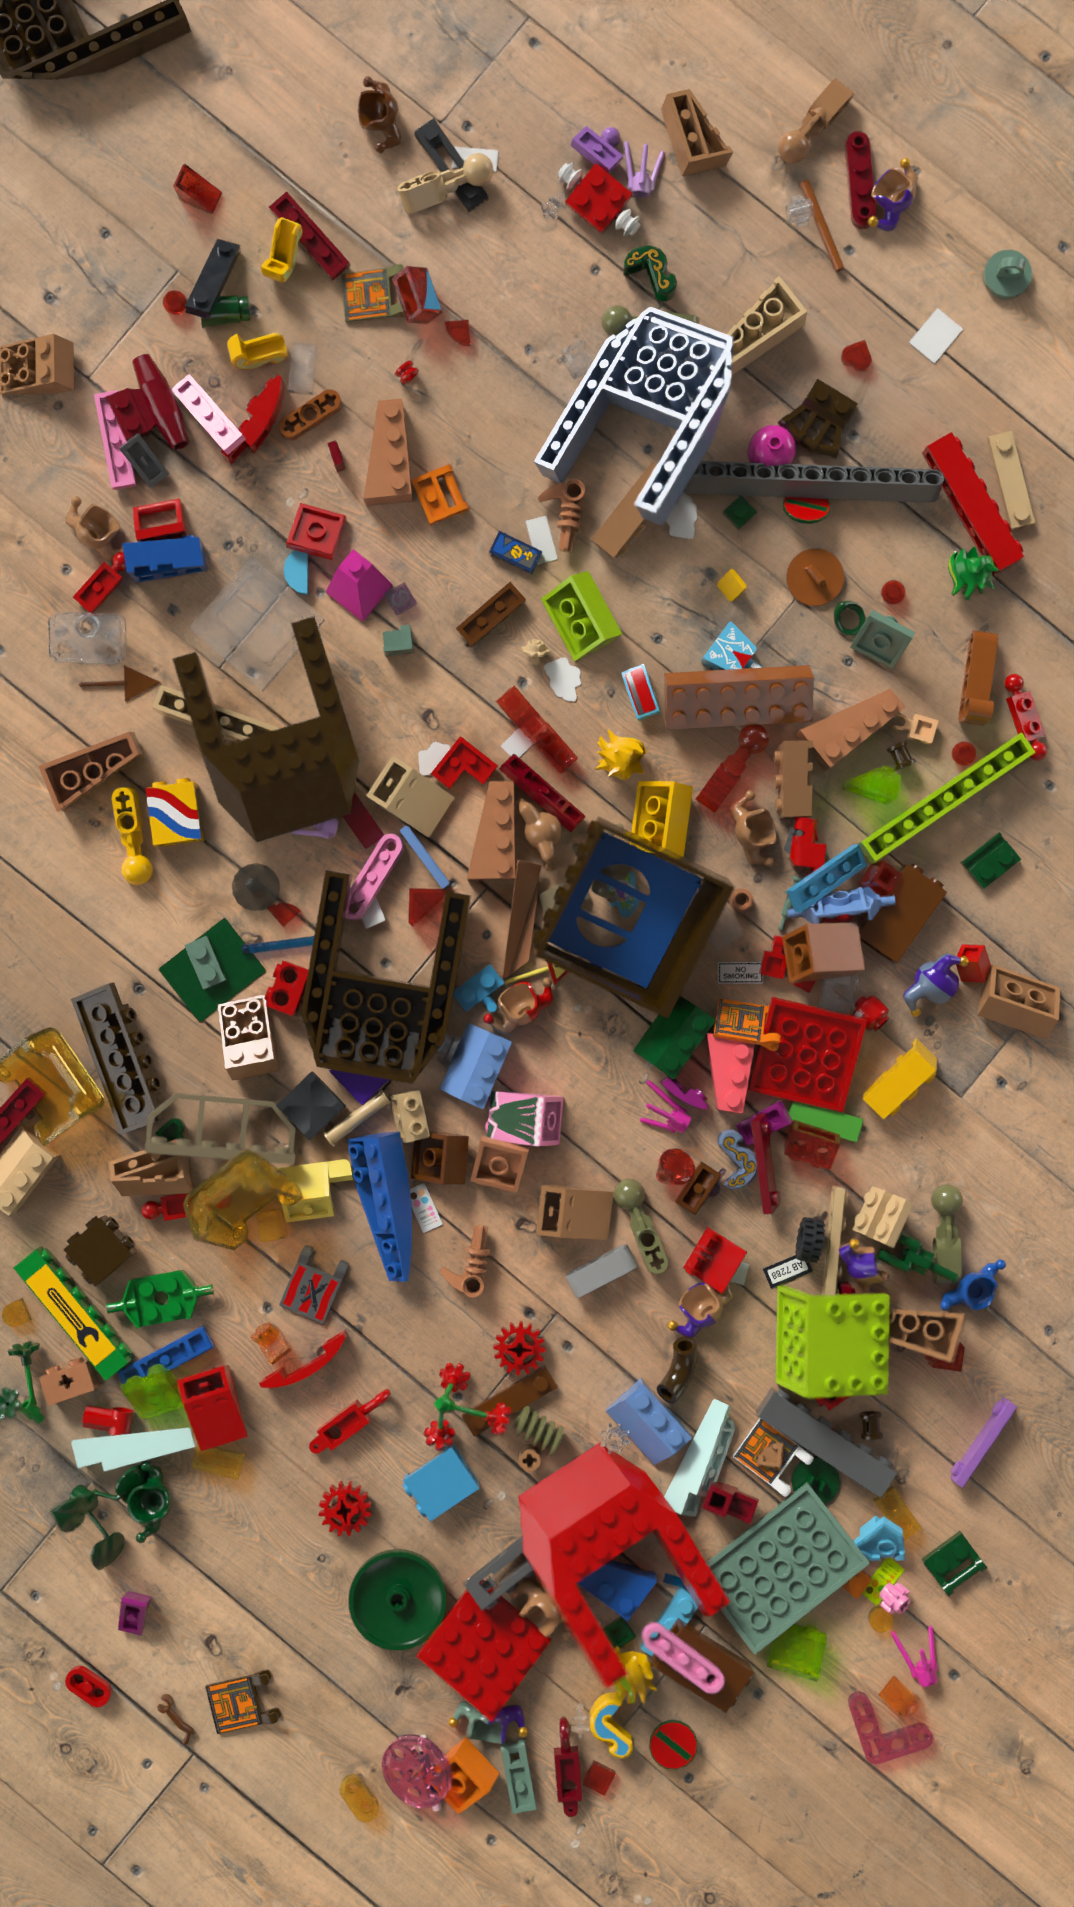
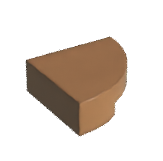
M783 1442L773 1443L765 1447L757 1459V1465L781 1468Z

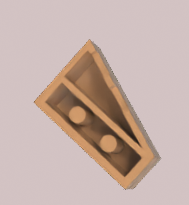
M177 1139L169 1142L176 1143ZM145 1150L109 1161L111 1182L121 1196L194 1193L188 1156L145 1153Z

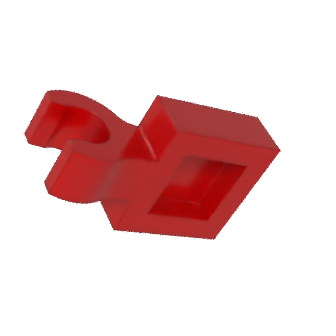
M774 935L771 952L764 950L759 974L780 979L784 978L786 959L785 955L782 954V937Z

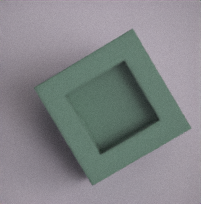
M410 625L400 626L401 630L383 632L385 656L414 653Z

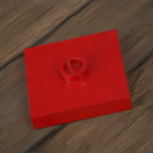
M300 503L286 542V548L333 561L346 523V515Z

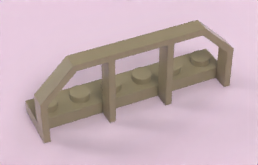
M174 1093L148 1115L145 1153L295 1165L293 1150L296 1128L273 1101ZM177 1099L200 1100L195 1144H191L192 1140L177 1139L176 1143L166 1142L167 1138L164 1137L151 1138L153 1118ZM205 1101L243 1104L239 1144L226 1143V1147L216 1146V1142L213 1141L201 1142ZM249 1105L272 1107L290 1129L288 1148L275 1147V1151L265 1150L266 1146L251 1145V1149L245 1148Z

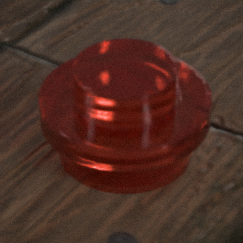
M173 290L164 296L163 306L169 314L180 315L185 311L187 299L182 292Z
M888 581L881 589V597L888 604H898L905 597V587L899 581Z
M959 742L952 749V759L958 765H969L975 760L976 749L969 742Z

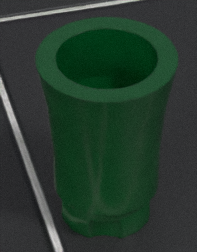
M238 295L220 296L210 318L205 319L201 317L202 329L250 321L248 297H238Z

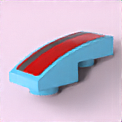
M642 664L621 672L637 720L640 721L661 713L645 665Z

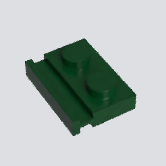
M998 832L960 863L964 865L978 886L984 889L1019 862L1021 858L1007 840L1005 841L1002 834Z

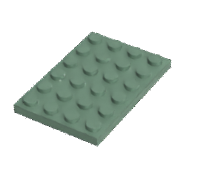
M808 1482L706 1562L730 1601L729 1604L720 1610L754 1655L870 1564L869 1560Z

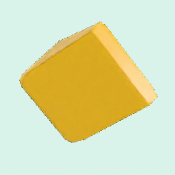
M732 568L717 583V587L730 602H733L743 594L747 588L745 582Z

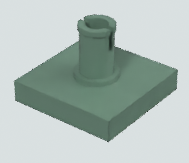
M872 610L854 638L850 648L893 669L913 639L915 632L899 624L893 616L885 617Z

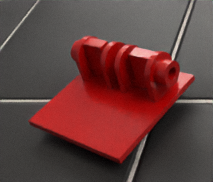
M707 1226L683 1268L690 1275L696 1276L723 1294L745 1258L747 1251Z

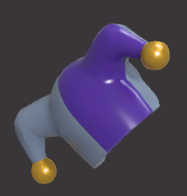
M946 953L935 962L925 963L917 970L915 983L903 994L912 1016L917 1017L921 1014L920 1008L916 1007L917 1000L923 997L935 1004H943L955 995L959 986V978L950 967L955 964H960L962 967L968 965L969 960L966 956L957 957Z

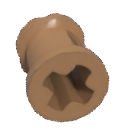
M531 1444L521 1448L519 1452V1465L524 1471L533 1472L540 1466V1450ZM527 1454H532V1462H528Z

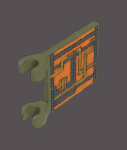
M398 264L389 268L341 274L345 322L386 317H408L410 312L406 302L392 305L389 280L405 279L406 271L404 266Z

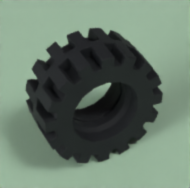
M808 1217L802 1218L796 1239L795 1254L797 1260L811 1263L819 1261L825 1237V1223L823 1220Z

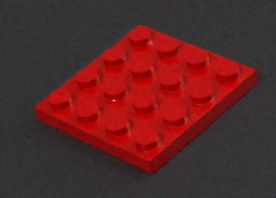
M771 997L763 1035L769 1033L779 1034L778 1050L772 1051L759 1045L748 1090L843 1112L867 1019Z
M466 1589L442 1620L441 1624L416 1654V1657L486 1719L492 1722L552 1639L545 1637L539 1631V1628L527 1617L524 1619L520 1616V1611L502 1595L498 1597L500 1601L493 1608L482 1610Z

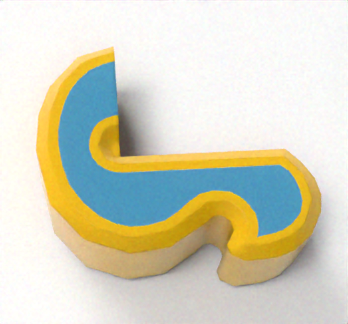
M616 1692L605 1693L594 1702L589 1712L590 1730L596 1739L608 1743L611 1755L618 1759H624L632 1753V1735L611 1718L621 1705L618 1703L619 1697L616 1698Z

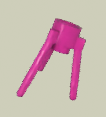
M648 1080L646 1082L647 1085L675 1110H672L669 1114L648 1103L646 1107L667 1118L666 1123L668 1124L646 1118H640V1122L667 1129L673 1133L676 1131L684 1133L691 1120V1116L685 1114L687 1110L679 1106L659 1087Z
M928 1627L930 1661L927 1660L924 1649H920L921 1661L916 1663V1667L896 1633L891 1631V1636L910 1668L912 1677L918 1679L920 1686L934 1685L938 1681L936 1675L938 1667L936 1664L933 1627Z

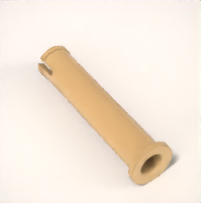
M381 1090L380 1093L327 1132L324 1130V1136L335 1147L336 1142L390 1104V1099Z

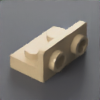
M414 1090L390 1095L396 1129L401 1134L402 1143L428 1138L430 1134L420 1091Z

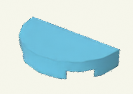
M294 550L285 561L284 575L289 586L297 593L308 595V554Z

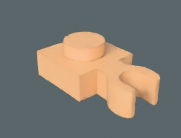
M904 714L896 715L895 718L903 720V726L894 725L892 727L894 730L909 731L908 739L928 745L932 744L938 720L915 714L912 720L908 719Z

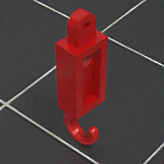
M383 1390L364 1405L358 1399L320 1426L317 1430L319 1435L313 1438L309 1444L310 1451L318 1454L327 1447L332 1451L370 1423L372 1418L369 1413L381 1406L390 1397V1390ZM334 1425L338 1426L342 1432L341 1436L337 1439H334L328 1432V1429Z

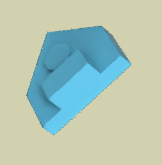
M874 1516L860 1528V1536L853 1540L870 1561H881V1558H895V1561L905 1560L903 1529L884 1516L881 1519Z

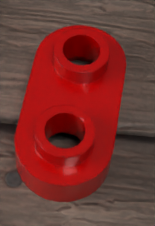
M85 1666L73 1667L66 1676L65 1684L68 1690L93 1707L104 1706L112 1695L110 1684ZM76 1675H81L83 1677V1681H79L76 1678ZM96 1689H102L104 1694H98Z

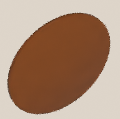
M819 548L807 549L796 555L789 564L786 574L787 586L791 594L799 602L810 606L824 605L832 601L841 591L844 583L843 567L838 558L831 552Z

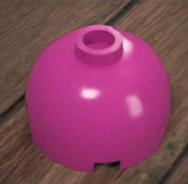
M768 425L760 428L752 436L748 444L747 456L750 463H764L767 467L769 465L791 464L795 457L796 444L793 436L787 429L779 425Z

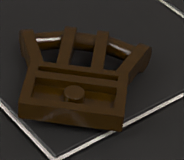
M817 378L803 403L780 419L778 425L787 429L793 436L795 444H801L808 449L807 452L829 455L830 458L837 459L842 429L858 403ZM806 411L810 415L801 430L798 431L792 421ZM816 417L824 422L815 439L812 440L805 436ZM830 426L834 428L832 446L819 444Z

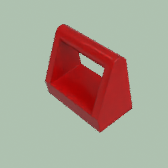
M180 498L133 507L134 529L138 542L180 539L188 536ZM176 509V523L143 529L141 516Z

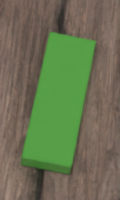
M792 1101L789 1115L794 1124L857 1142L863 1123L862 1118Z

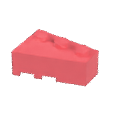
M707 1033L705 1039L715 1106L719 1110L743 1114L755 1044L713 1037V1034Z

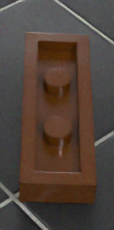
M509 582L456 627V631L472 648L525 603L526 599Z

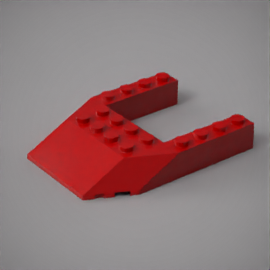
M602 1443L596 1444L518 1496L523 1536V1554L602 1687L608 1689L628 1675L575 1584L652 1531L702 1615L712 1616L730 1603L680 1518L648 1474Z

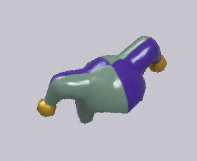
M467 1701L459 1703L454 1716L448 1721L449 1726L455 1728L458 1726V1720L465 1716L469 1720L467 1739L504 1744L508 1724L513 1721L518 1725V1735L524 1738L528 1734V1729L525 1727L523 1710L519 1705L502 1707L494 1720L490 1722Z

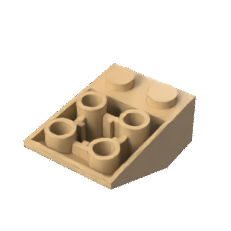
M393 755L366 795L369 800L428 838L455 799L448 792Z

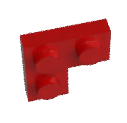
M460 736L431 772V775L449 789H451L464 771L484 785L498 768V765Z

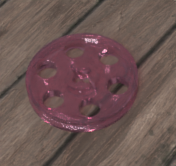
M406 1734L396 1738L384 1752L382 1772L385 1781L392 1792L405 1803L418 1808H430L439 1804L449 1792L452 1784L451 1766L442 1750L432 1741L419 1735ZM414 1746L421 1747L424 1755L417 1753ZM394 1749H399L403 1753L404 1758L397 1756ZM432 1764L440 1766L442 1773L436 1772ZM421 1765H423L420 1771L411 1778L410 1776L414 1773V1771L417 1770ZM392 1770H397L401 1774L402 1779L395 1777ZM430 1785H435L440 1793H434ZM410 1787L415 1788L418 1791L419 1796L413 1795L410 1791Z

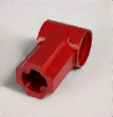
M87 1405L82 1419L83 1427L108 1431V1434L112 1436L130 1434L134 1410L125 1407L110 1409Z

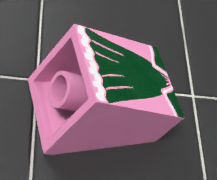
M491 1091V1096L488 1099L489 1120L486 1123L487 1137L510 1143L534 1146L559 1145L564 1097Z

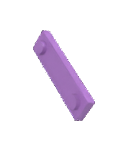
M1005 1397L995 1403L992 1408L993 1414L961 1461H957L951 1469L952 1474L950 1478L962 1488L966 1485L1017 1409V1406Z

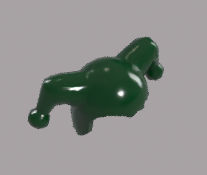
M144 1461L140 1465L142 1471L148 1472L147 1482L134 1488L127 1500V1509L130 1517L135 1522L146 1524L144 1531L136 1536L138 1543H144L147 1537L155 1534L160 1529L162 1519L167 1516L172 1506V1496L170 1491L164 1486L161 1468L151 1465L148 1461Z

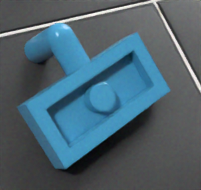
M489 964L455 990L454 997L466 1012L481 1000L488 1011L495 1012L497 1004L490 994L502 986L504 982L491 964Z

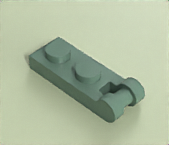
M525 1738L518 1739L516 1743L508 1744L507 1741L501 1744V1752L512 1814L537 1810ZM519 1753L520 1759L511 1760L510 1754Z

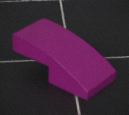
M780 1100L736 1124V1127L748 1146L754 1143L751 1121L758 1114H767V1121L771 1123L772 1132L791 1124L793 1120Z

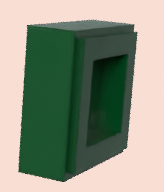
M622 1616L602 1629L614 1649L616 1646H619V1649H621L636 1638L635 1633Z

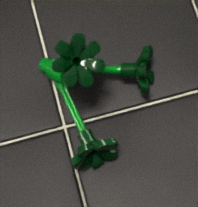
M31 1341L23 1343V1346L21 1344L12 1345L13 1349L7 1351L9 1356L21 1357V1364L25 1368L29 1399L22 1403L20 1400H17L19 1397L18 1391L15 1389L11 1391L8 1387L3 1388L2 1395H0V1420H4L6 1417L13 1419L17 1415L16 1411H18L29 1420L33 1419L37 1424H40L44 1420V1416L40 1413V1408L36 1406L37 1401L34 1395L30 1364H32L31 1354L39 1350L40 1343L31 1344Z

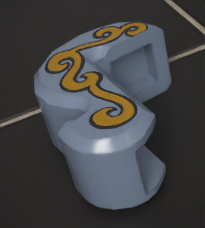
M725 1129L718 1135L717 1143L739 1166L722 1184L729 1189H741L750 1184L758 1172L755 1154L748 1148L738 1146V1143L743 1141V1137L733 1129Z

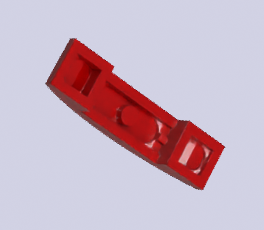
M344 1330L325 1341L322 1345L325 1351L324 1354L290 1374H287L284 1367L279 1368L262 1378L259 1382L260 1387L276 1388L287 1386L311 1376L325 1366L338 1352L348 1334L347 1331Z

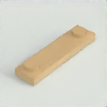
M1012 431L988 436L987 442L1011 530L1035 524Z

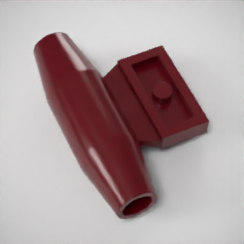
M142 354L136 357L132 363L139 389L126 388L106 396L126 442L137 433L141 437L149 435L152 429L157 426L172 450L186 447L190 440L184 418L165 376L149 354Z

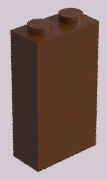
M909 864L903 865L881 896L894 895L896 905L879 908L873 919L869 920L867 916L858 929L861 936L860 941L891 963L899 962L947 893L940 881L933 877L929 879L924 876V871L915 864H911V866Z
M678 1618L669 1631L717 1666L724 1676V1685L716 1693H707L656 1654H653L651 1660L655 1669L727 1713L730 1707L736 1704L742 1689L751 1682L754 1673L746 1660ZM713 1674L708 1675L706 1679H711Z

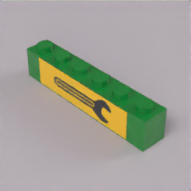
M42 1246L35 1249L13 1269L104 1380L107 1381L134 1358L131 1355L130 1347L125 1342H120L115 1336L117 1333L112 1325L106 1324L101 1319V1313L98 1308L87 1302L84 1291L79 1286L73 1285L69 1280V1273L63 1267L59 1268L54 1261L55 1257L52 1252L47 1248L44 1249Z

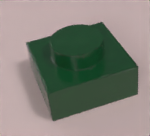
M739 496L723 511V515L738 530L757 513L743 496Z

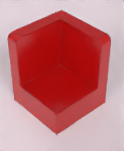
M962 944L957 957L966 956L969 962L965 967L956 964L961 981L985 983L991 968L985 945Z

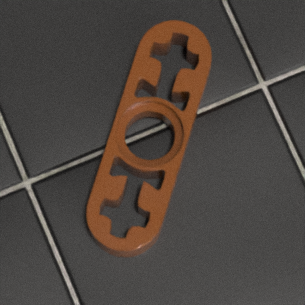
M325 390L283 417L279 423V430L282 436L287 440H296L336 414L342 406L339 394L335 390ZM326 398L335 399V405L332 407L329 404L326 405ZM320 403V406L323 407V414H321V411L316 404ZM306 410H315L317 417L313 421H307L304 419ZM299 416L305 426L301 427L296 417ZM288 423H290V425L292 426L295 425V431L293 433H291L289 430L286 431V425Z

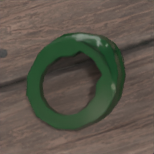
M853 601L838 603L834 610L836 628L846 635L858 633L866 621L862 607ZM847 608L855 611L859 616L858 626L851 630L846 629L841 623L840 614Z

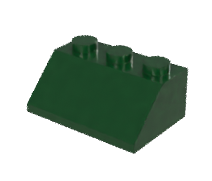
M679 996L669 1017L666 1018L658 1014L633 1051L666 1075L675 1079L716 1019L682 996Z

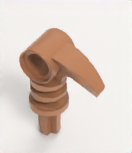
M577 479L553 485L538 496L539 503L556 498L562 501L561 509L564 512L560 513V518L563 520L557 522V528L561 529L559 550L563 552L573 551L575 532L581 530V525L577 521L581 520V516L578 513L582 512V507L579 505L584 500L585 487ZM574 488L579 490L581 494L573 498L567 492Z
M480 1224L474 1225L472 1244L466 1247V1252L470 1254V1257L466 1258L469 1266H465L464 1274L457 1275L443 1266L440 1269V1273L451 1286L464 1292L465 1295L471 1298L480 1296L484 1290L485 1281L482 1273H485L487 1269L483 1267V1264L488 1262L484 1257L490 1255V1250L486 1249L488 1227ZM470 1279H476L480 1283V1288L475 1291L470 1290L467 1287V1282Z

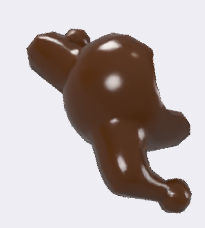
M367 76L363 80V85L374 90L361 92L358 102V118L362 129L384 133L387 139L383 143L377 142L375 145V150L378 153H383L385 149L395 147L401 143V135L396 124L399 108L396 99L390 93L389 86L386 83L374 81L370 76Z

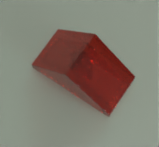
M186 164L182 165L173 185L180 201L210 214H213L222 194V191Z
M409 888L408 923L414 927L445 897L446 891L444 889Z

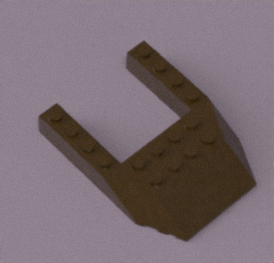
M0 0V75L2 79L58 80L105 72L191 32V28L179 0H164L91 35H88L72 0Z
M315 617L293 622L291 626L320 716L230 744H226L197 652L172 659L218 803L256 842L351 814L359 758Z
M325 870L301 1017L305 1024L316 1066L413 1084L446 1039L472 895L446 891L430 986L337 970L353 875Z

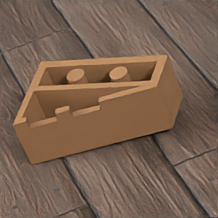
M687 89L667 94L661 111L682 176L726 166L733 154V150L730 146L727 147L719 136V130L711 125L706 117L707 113L691 90Z
M813 740L783 741L777 747V751H774V765H778V775L774 777L775 789H779V799H775V812L779 813L780 819L810 818L812 816L810 771H813V763L810 762L809 748H813Z

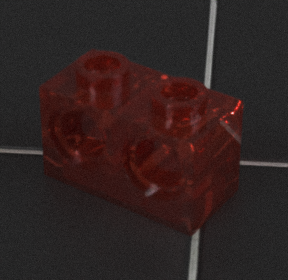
M793 1120L784 1142V1155H787L794 1161L802 1160L816 1168L830 1170L840 1147V1134ZM798 1140L805 1142L803 1145L794 1144ZM820 1148L828 1149V1151L824 1153H820L817 1150Z

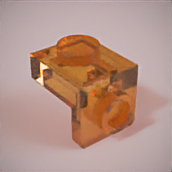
M270 1322L260 1325L255 1330V1333L250 1336L252 1341L259 1345L266 1359L272 1365L292 1351L279 1327Z
M893 1676L878 1694L902 1717L912 1716L918 1709L919 1704L917 1702L921 1698L918 1694H914L896 1676Z

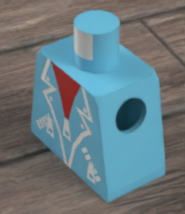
M731 621L701 660L703 664L715 670L762 668V666L751 659L757 650L756 646Z

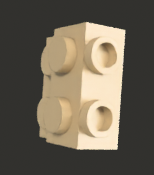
M872 1186L870 1191L864 1196V1205L860 1214H857L854 1218L855 1225L852 1230L894 1248L913 1202Z

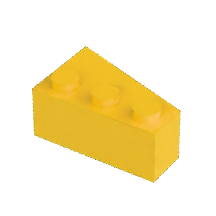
M917 1038L911 1043L913 1047L904 1056L900 1054L896 1059L897 1062L887 1072L884 1071L864 1092L863 1100L883 1119L888 1115L894 1116L901 1109L902 1106L900 1104L906 1098L911 1100L919 1092L917 1088L921 1084H928L936 1076L937 1057Z

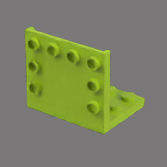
M777 1286L775 1383L806 1398L888 1394L890 1295L885 1293L811 1295L789 1286Z

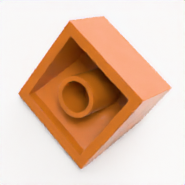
M465 1737L444 1755L426 1775L425 1779L459 1815L490 1791L500 1773Z

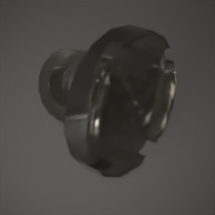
M259 863L248 864L239 869L234 876L232 882L233 896L237 903L245 909L251 911L266 910L273 906L279 898L280 880L275 871L268 866Z

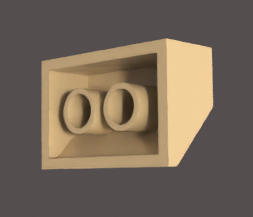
M23 1126L18 1129L0 1153V1210L8 1216L19 1211L60 1156L59 1153Z

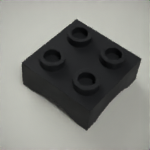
M314 1071L310 1072L276 1105L309 1141L346 1107Z

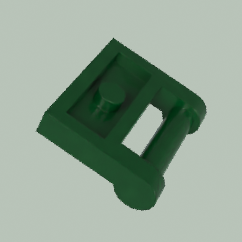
M958 1531L921 1559L948 1597L954 1594L953 1590L976 1573L987 1569V1566L961 1531ZM971 1557L974 1563L946 1582L943 1577Z

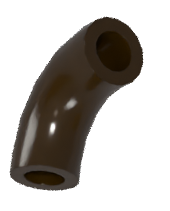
M680 1337L673 1343L671 1366L666 1376L657 1386V1393L667 1403L674 1404L681 1397L694 1374L697 1363V1343L693 1338Z

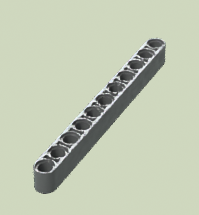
M700 461L683 492L712 495L934 502L939 498L944 476L940 471L934 469L802 464L769 465L767 467L764 463Z

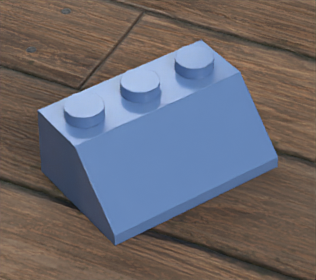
M468 1023L440 1089L460 1100L484 1109L512 1041Z
M642 1378L605 1410L653 1465L671 1457L692 1439L690 1431Z

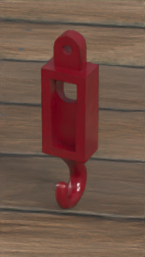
M563 1716L559 1721L561 1747L554 1748L558 1803L563 1802L564 1814L568 1817H574L578 1813V1801H582L578 1746H571L568 1720ZM566 1780H572L575 1782L576 1788L563 1790L562 1784Z

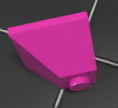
M353 549L336 570L326 593L364 622L393 584L373 564Z

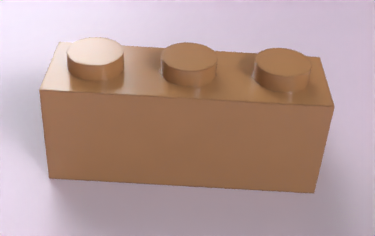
M992 964L979 999L978 1016L1047 1039L1059 1021L1060 988Z

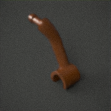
M163 1694L161 1700L167 1702L168 1706L159 1704L157 1709L160 1713H166L180 1730L186 1732L183 1744L187 1745L191 1734H194L195 1730L184 1722L171 1708L173 1704L171 1695Z

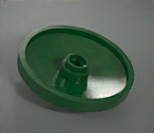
M405 1549L386 1550L369 1558L355 1574L348 1597L350 1616L359 1633L370 1643L380 1648L394 1651L411 1649L427 1641L441 1624L447 1602L446 1587L438 1569L424 1556Z

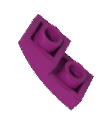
M668 1076L660 1082L669 1092L682 1101L701 1109L708 1107L705 1103L708 1098L699 1089L694 1091L692 1088H689L683 1093L681 1090L684 1086L676 1078L671 1080Z

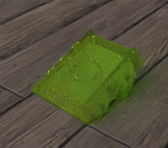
M156 1364L150 1367L145 1377L133 1376L126 1383L120 1385L124 1395L143 1420L184 1407L176 1378L170 1369H166L162 1365Z
M793 1624L771 1642L767 1667L817 1682L820 1678L824 1650L827 1644V1634L820 1632L814 1625L808 1624L803 1627Z

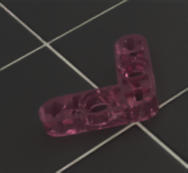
M856 1691L849 1696L848 1706L864 1755L870 1763L881 1764L926 1749L932 1744L933 1735L929 1727L924 1723H915L881 1734L868 1696L861 1691ZM861 1699L863 1703L862 1706L866 1715L861 1716L860 1711L856 1706L857 1700ZM865 1722L874 1724L872 1732L863 1733L861 1731L862 1724ZM919 1731L925 1734L922 1741L918 1738ZM908 1734L910 1735L911 1741L913 1743L911 1745L906 1737V1735ZM895 1738H902L904 1746L900 1749H894L891 1746L892 1741ZM874 1740L878 1749V1755H873L869 1741Z

